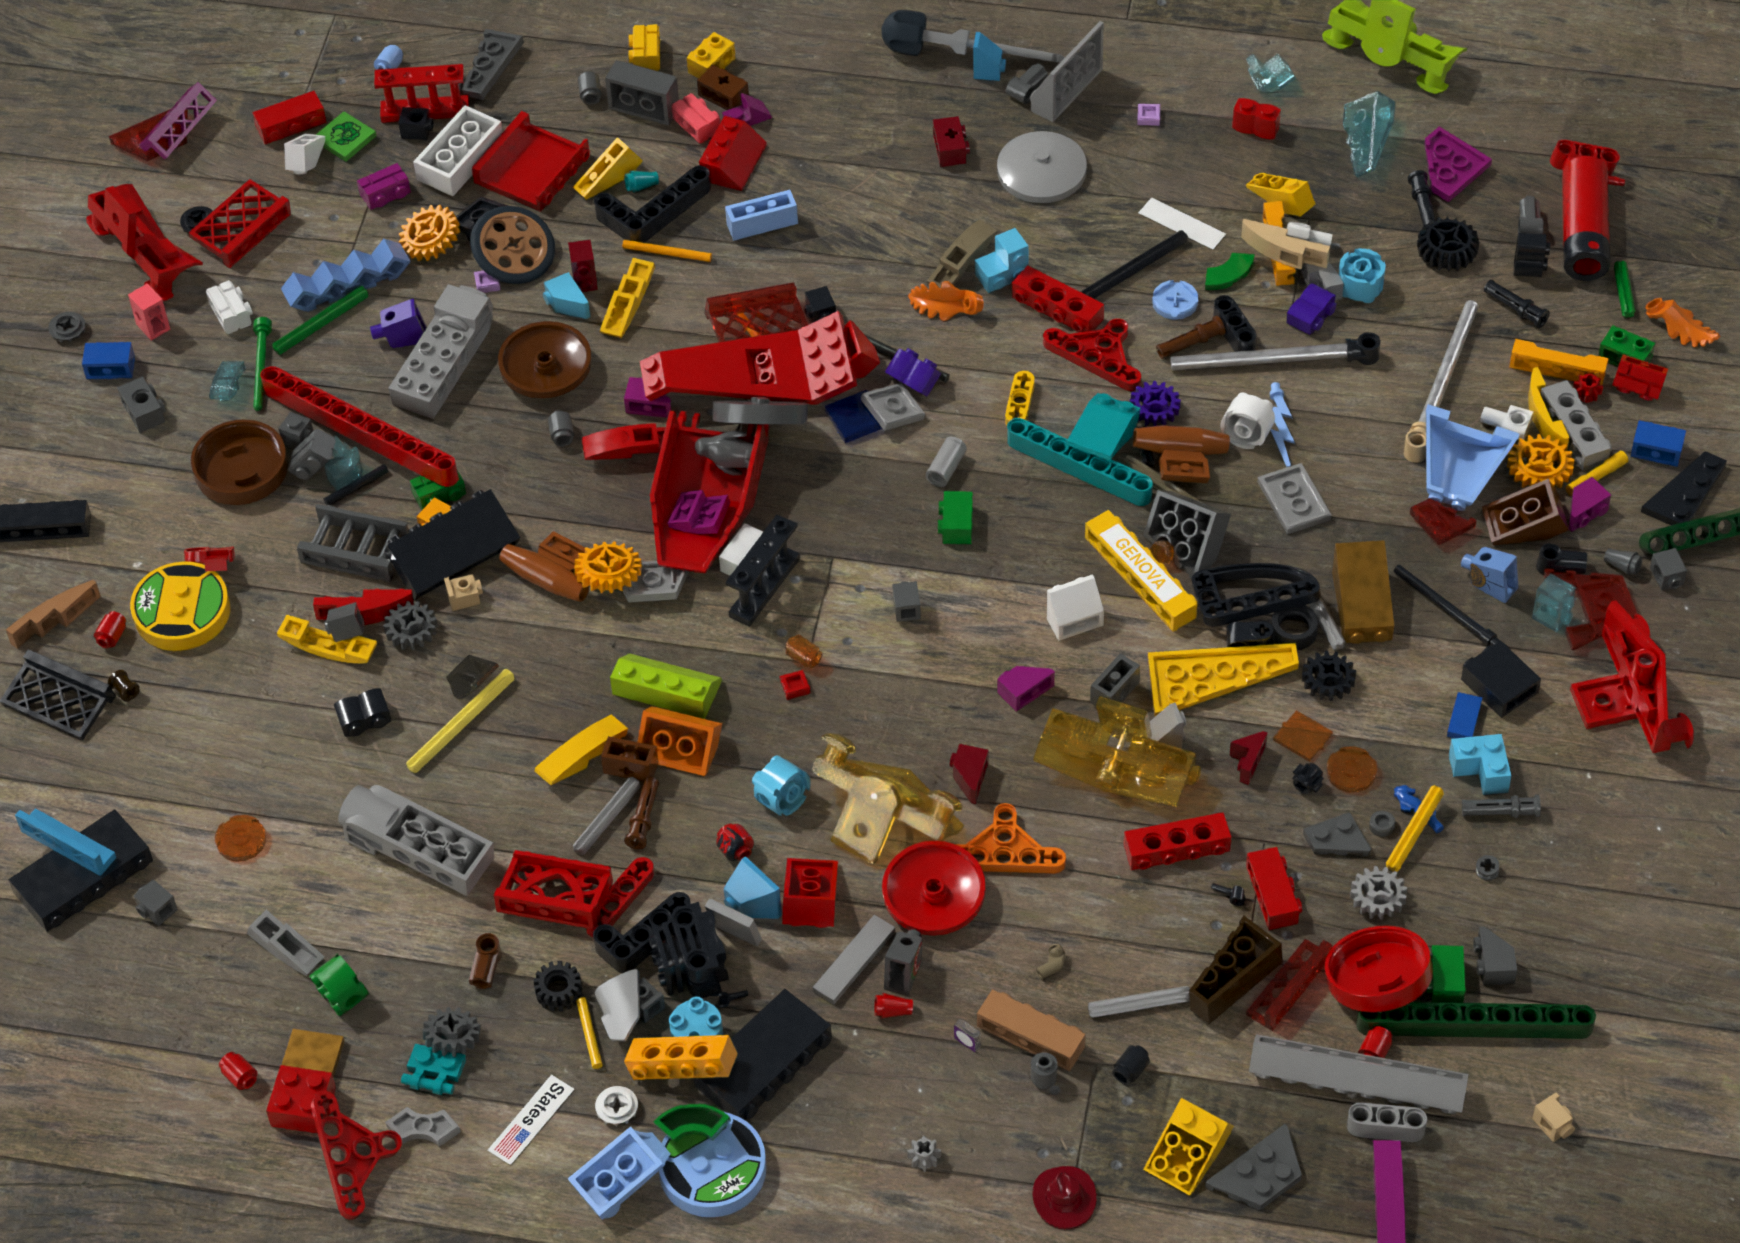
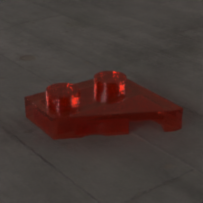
M1431 498L1412 506L1409 512L1438 545L1475 528L1477 523L1472 517L1467 520L1456 515L1457 510L1445 507Z

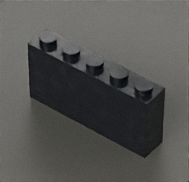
M491 489L486 492L480 490L470 497L471 500L465 503L462 501L457 502L450 507L451 511L445 514L439 512L432 516L427 524L422 526L419 523L410 528L408 534L402 537L401 535H396L388 541L385 553L407 589H412L414 600L445 584L444 578L454 579L500 554L507 544L514 546L518 544L521 537Z
M116 809L79 832L115 852L116 859L101 876L52 850L8 879L15 896L46 932L60 926L66 919L75 913L81 912L88 904L103 897L109 890L118 884L124 883L130 876L139 870L145 869L153 862L147 844Z
M783 989L731 1038L738 1054L729 1077L694 1078L695 1088L726 1113L736 1115L744 1120L747 1118L751 1119L765 1101H770L783 1084H788L802 1066H807L820 1049L823 1050L830 1044L832 1039L831 1024L788 990Z

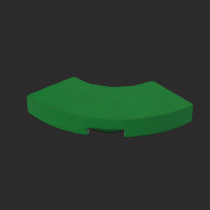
M1232 252L1230 259L1223 265L1207 268L1205 290L1228 288L1241 278L1244 279L1253 267L1255 254Z

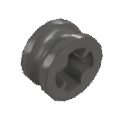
M1490 855L1480 857L1476 863V874L1486 881L1495 879L1499 874V861ZM1485 865H1491L1490 872L1485 871Z

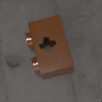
M712 65L697 80L698 96L725 110L742 105L741 93L749 95L748 82L715 65Z
M610 736L607 738L601 755L604 774L623 778L633 777L638 781H644L647 777L654 778L659 763L656 746Z

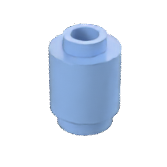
M396 45L385 47L374 61L375 70L397 68L403 60L402 50Z

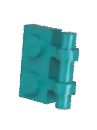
M415 1043L407 1064L408 1071L415 1073L413 1075L403 1073L401 1083L410 1085L411 1089L419 1090L424 1088L432 1090L434 1094L442 1095L446 1093L452 1095L455 1086L454 1084L447 1083V1081H459L466 1062L465 1054L457 1053L456 1057H453L451 1052H447L445 1056H442V1051L440 1050L433 1053L432 1047ZM425 1075H428L437 1078L435 1080H432L424 1077Z

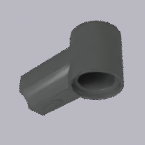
M1038 63L1032 65L1020 78L1013 77L1009 81L1006 94L1024 104H1028L1032 92L1042 84L1048 76V72L1044 69V66Z
M1526 196L1519 202L1518 233L1543 234V218H1540L1539 200L1534 196Z

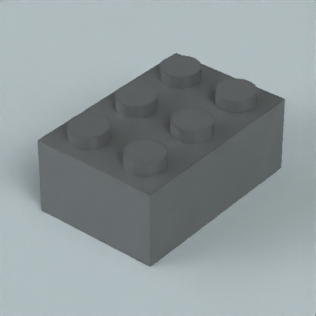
M616 60L605 77L609 109L669 126L673 120L671 106L679 100L677 77Z

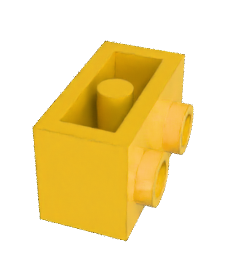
M713 32L694 51L689 53L687 57L688 73L700 78L712 65L725 69L736 58L734 42Z

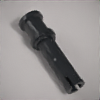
M1423 170L1414 171L1409 174L1407 180L1412 186L1411 195L1417 201L1424 226L1430 220L1436 221L1430 200L1432 190L1427 184V173Z
M1489 280L1486 283L1484 292L1517 311L1520 318H1526L1533 322L1534 326L1538 329L1547 322L1550 315L1549 310L1539 308L1531 299H1522L1494 280Z

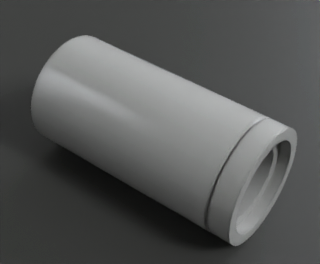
M947 437L926 472V478L931 484L938 487H945L967 450L962 440L956 437Z

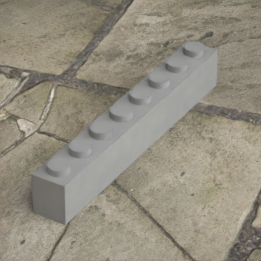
M1256 1034L1254 1039L1249 1072L1255 1073L1254 1075L1259 1078L1267 1079L1272 1076L1281 1078V1081L1294 1084L1297 1081L1307 1083L1309 1087L1321 1089L1323 1086L1334 1088V1091L1348 1094L1351 1091L1360 1093L1362 1097L1374 1099L1376 1096L1387 1098V1101L1395 1104L1409 1102L1414 1103L1415 1107L1422 1109L1430 1107L1440 1108L1442 1112L1448 1114L1462 1113L1469 1075Z

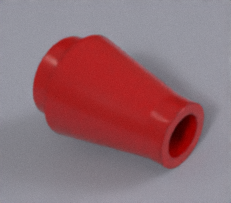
M887 993L875 996L874 1015L881 1016V1019L912 1015L913 999H905Z

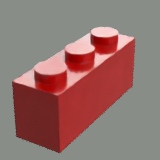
M315 91L252 112L255 127L265 145L327 123L324 107Z
M1277 847L1247 853L1246 868L1268 931L1298 924L1299 914L1302 913V904L1300 899L1294 896L1295 886L1292 877L1287 876L1285 857L1280 856Z

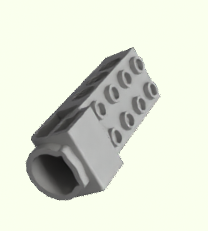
M448 284L434 305V318L388 388L393 406L431 419L435 418L488 334L492 324L493 305L490 298L484 292L463 285L456 287Z
M362 785L354 787L345 798L339 812L338 822L343 826L345 841L372 855L379 851L465 896L469 895L494 859L493 842L379 785H373L370 789Z

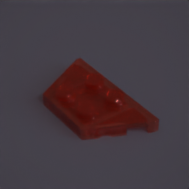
M185 109V120H188V109ZM169 110L109 136L110 143L146 161L160 156L152 147L144 151L139 147V144ZM172 124L173 134L180 135L182 133L181 124ZM188 134L176 148L188 143ZM160 138L157 141L165 151L169 148L168 138Z

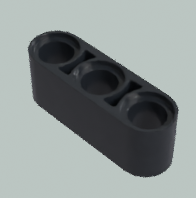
M1227 295L1217 297L1214 301L1213 317L1217 315L1222 320L1225 327L1224 337L1234 352L1255 350L1256 331L1234 299Z

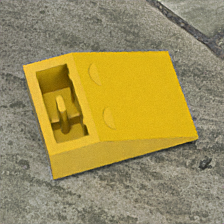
M1181 1098L1143 1170L1191 1196L1221 1152L1234 1126L1188 1100Z

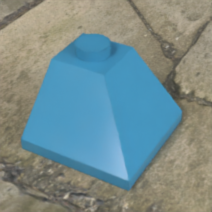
M745 856L741 859L724 887L725 905L751 918L779 919L782 916L780 888Z

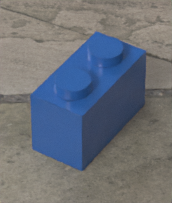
M131 342L85 343L82 367L86 379L132 378L135 354Z
M1639 420L1630 457L1678 467L1686 430Z

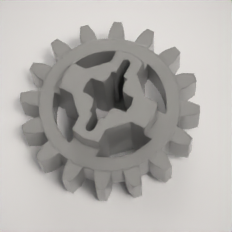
M1374 866L1373 872L1365 868L1363 875L1357 873L1355 881H1352L1350 899L1354 900V908L1361 907V915L1369 912L1370 919L1374 915H1378L1380 920H1383L1384 914L1392 918L1394 910L1400 913L1402 905L1406 903L1407 887L1403 886L1404 879H1396V871L1389 874L1388 867H1385L1383 871H1379L1378 867Z

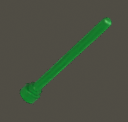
M258 317L253 323V331L257 336L253 401L255 411H261L263 408L264 388L260 373L265 369L266 339L272 331V321L267 317Z

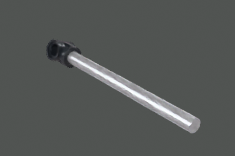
M1366 332L1361 334L1358 339H1345L1343 344L1171 357V369L1174 371L1346 357L1347 362L1358 360L1364 365H1372L1379 360L1381 340L1377 334Z

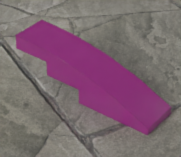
M1373 1140L1377 1243H1406L1401 1141Z

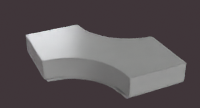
M406 1107L385 1122L389 1130L395 1131L400 1135L402 1144L414 1139H425L440 1147L461 1132L460 1127L445 1110L434 1114H419Z

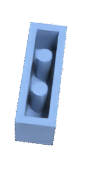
M790 190L725 206L727 227L733 241L798 224L797 205Z

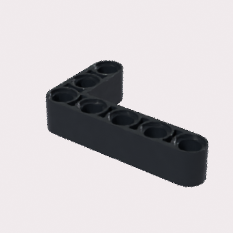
M701 165L693 167L636 212L613 195L600 193L594 198L596 219L625 240L645 243L710 192L709 169Z

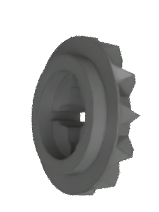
M63 312L56 315L50 321L48 329L54 340L59 339L61 343L65 340L71 342L72 338L80 339V334L85 332L86 323L84 318L78 313ZM71 324L72 328H68L67 331H64L63 328H67Z

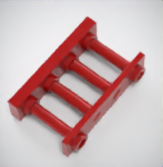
M463 64L375 70L374 87L375 89L383 88L385 100L380 101L381 123L399 122L402 107L429 109L430 118L433 119L454 118L465 105L469 107L468 95H460L458 84L464 83ZM450 84L451 96L438 97L436 85ZM427 85L429 98H416L414 86ZM405 87L407 99L394 100L392 88Z

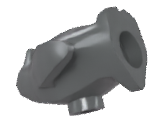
M728 431L717 436L698 439L695 442V451L698 455L712 460L723 472L730 475H742V472L736 468L748 469L753 443L738 438L747 436L746 432Z

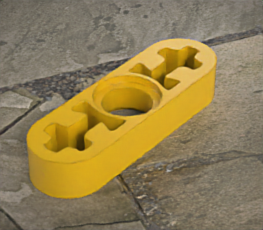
M1019 371L1014 375L1005 413L1006 426L1011 419H1014L1015 411L1019 412L1018 418L1024 420L1028 418L1035 387L1034 375L1029 371ZM1023 381H1026L1025 389L1021 388ZM1023 397L1026 401L1024 403H1016L1014 399Z

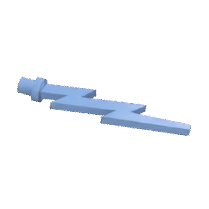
M1274 382L1271 384L1269 394L1277 406H1273L1272 410L1275 414V424L1279 431L1271 429V433L1286 467H1290L1291 464L1284 441L1293 444L1295 442L1282 416L1292 418V415L1283 399L1284 391L1280 388V383Z

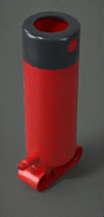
M1559 140L1549 161L1554 168L1562 170L1563 267L1566 274L1573 279L1579 281L1597 280L1603 277L1610 268L1608 185H1625L1624 179L1612 176L1620 156L1612 148L1570 140Z

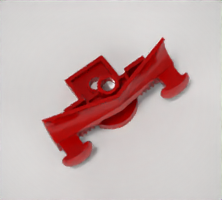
M1616 600L1612 601L1607 607L1602 637L1618 674L1573 683L1570 686V692L1586 729L1638 718L1652 753L1670 750L1671 743L1684 741L1687 749H1689L1694 741V729L1690 719L1678 712L1677 718L1668 719L1665 653L1650 638L1648 623L1641 615L1635 614L1633 619ZM1599 698L1606 699L1609 703L1606 705H1601L1596 700Z

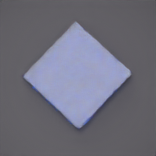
M867 389L824 406L827 416L844 443L883 429L861 400L862 393L868 392Z

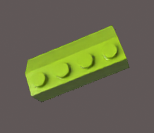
M627 654L618 659L610 676L612 695L705 719L722 682V678L634 654Z

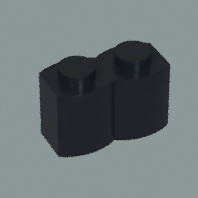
M1518 233L1513 276L1542 277V272L1547 271L1548 257H1545V255H1550V242L1546 241V234Z
M381 688L371 689L358 696L347 697L334 703V708L345 737L359 736L367 729L382 728L392 721Z

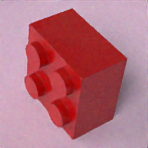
M280 1065L266 1110L271 1127L318 1134L311 1111V1102L316 1094L321 1091H329L333 1095L335 1094L336 1086L332 1072ZM323 1099L318 1104V1106H323L326 1114L321 1118L322 1120L328 1117L327 1108L330 1103H325Z

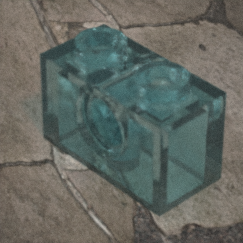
M1550 573L1537 589L1532 619L1558 633L1563 625L1567 626L1572 620L1573 613L1571 610L1576 602V598H1574L1576 587Z

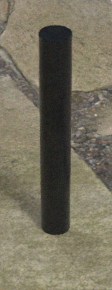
M385 464L379 466L323 498L326 505L334 504L389 472Z

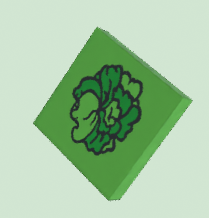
M342 112L316 135L325 136L323 148L347 162L376 137V131L346 112Z

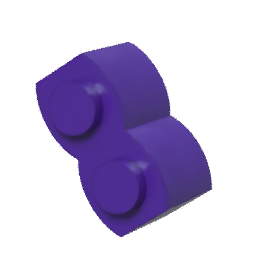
M1311 283L1288 310L1286 323L1309 335L1315 330L1319 331L1324 323V319L1328 315L1331 316L1336 309V295Z
M899 348L885 373L927 397L941 375V372L936 370L938 365L926 358L924 362L917 359L919 354L909 348L906 351Z

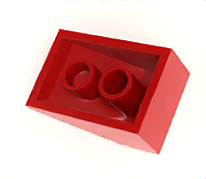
M787 858L782 924L794 927L801 925L816 926L818 928L834 927L838 861Z

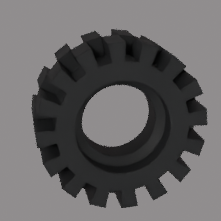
M552 961L549 962V968L543 965L541 967L542 972H536L534 989L539 1004L542 1003L543 1008L546 1009L549 1005L550 1011L554 1012L555 1007H558L559 1012H562L564 1006L568 1010L572 1008L571 1002L575 1005L577 1004L576 1000L582 996V983L579 972L577 973L575 966L571 968V964L568 962L563 966L562 961H557V965H554ZM561 980L568 983V987L560 992H552L548 989V986L554 981Z

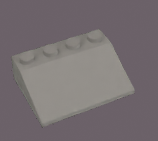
M1099 21L1045 78L1042 84L1032 92L1030 96L1031 112L1054 122L1103 70L1104 22Z

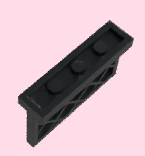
M28 649L23 656L25 663L0 699V703L83 741L107 702L111 704L116 694L109 684ZM28 671L35 672L37 680L25 683L24 677ZM50 681L57 683V689L45 692L44 683ZM39 685L41 694L28 698L26 689ZM70 690L77 691V698L65 701L64 692ZM23 691L24 700L15 703L9 701L14 693ZM59 694L61 703L48 707L46 698ZM90 699L98 700L94 708L85 710L84 701ZM43 700L45 709L36 712L31 710L30 704ZM80 703L82 712L69 716L67 707ZM63 709L65 718L56 721L51 719L50 713ZM84 718L85 723L80 731L72 729L70 722Z

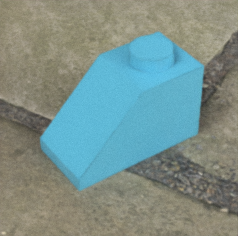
M569 272L544 282L545 292L543 293V298L548 306L551 305L556 313L584 319L590 318L589 302Z

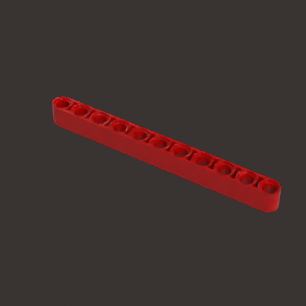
M270 366L261 371L260 377L264 392L268 397L441 486L449 487L458 482L459 475L456 462L451 455L278 367Z

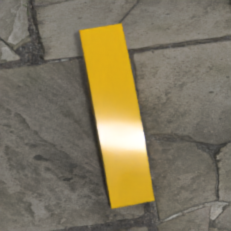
M632 258L627 275L623 274L618 291L614 290L600 328V333L618 338L623 337L648 288L656 267L653 262Z
M610 714L590 725L557 748L535 767L534 772L550 785L558 783L586 769L589 760L602 754L608 736L622 738L627 735L628 728Z

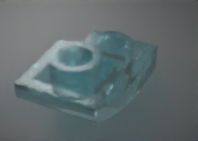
M222 361L212 381L209 393L210 399L228 401L234 397L240 389L238 379L246 370L244 361Z

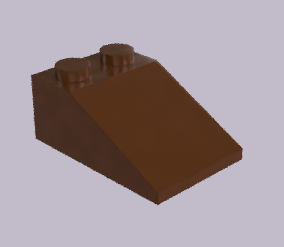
M1549 478L1482 506L1493 545L1547 540L1569 531L1559 494Z

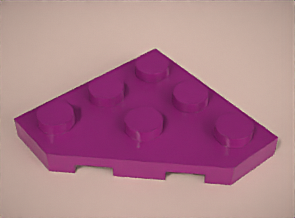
M1440 126L1425 138L1424 146L1430 188L1433 193L1447 202L1456 197L1492 164L1491 158Z

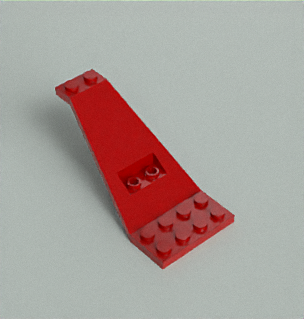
M839 311L799 330L661 351L640 361L645 396L649 401H653L669 392L744 399L765 397L769 398L770 401L818 405L857 386L843 316Z

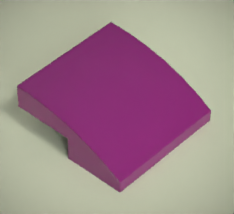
M703 490L681 492L668 521V526L689 533L716 534L731 503L728 495L706 497Z

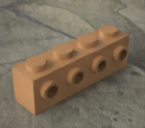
M992 989L977 1012V1027L1035 1055L1042 1052L1050 1053L1056 1058L1058 1066L1068 1071H1071L1085 1048V1033L1079 1028L1068 1026L1052 1015H1045L1027 1003L1022 1004L1014 1000L1007 993H999Z

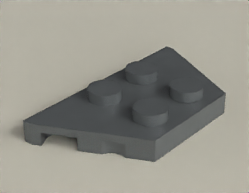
M1284 1124L1208 1179L1205 1187L1211 1191L1214 1189L1228 1194V1198L1235 1201H1243L1248 1206L1258 1210L1266 1207L1301 1181L1302 1174L1288 1127Z

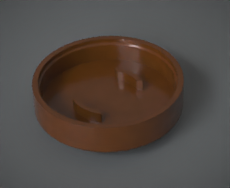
M241 419L219 424L207 431L193 448L191 467L198 488L208 498L222 504L244 505L267 497L281 485L288 471V457L284 442L275 429L259 421Z

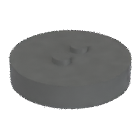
M751 397V401H713L712 421L744 424L807 423V403L770 401L769 398Z

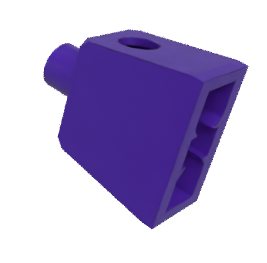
M414 298L382 310L380 312L381 324L370 326L372 338L375 340L386 337L392 348L416 345L427 329Z

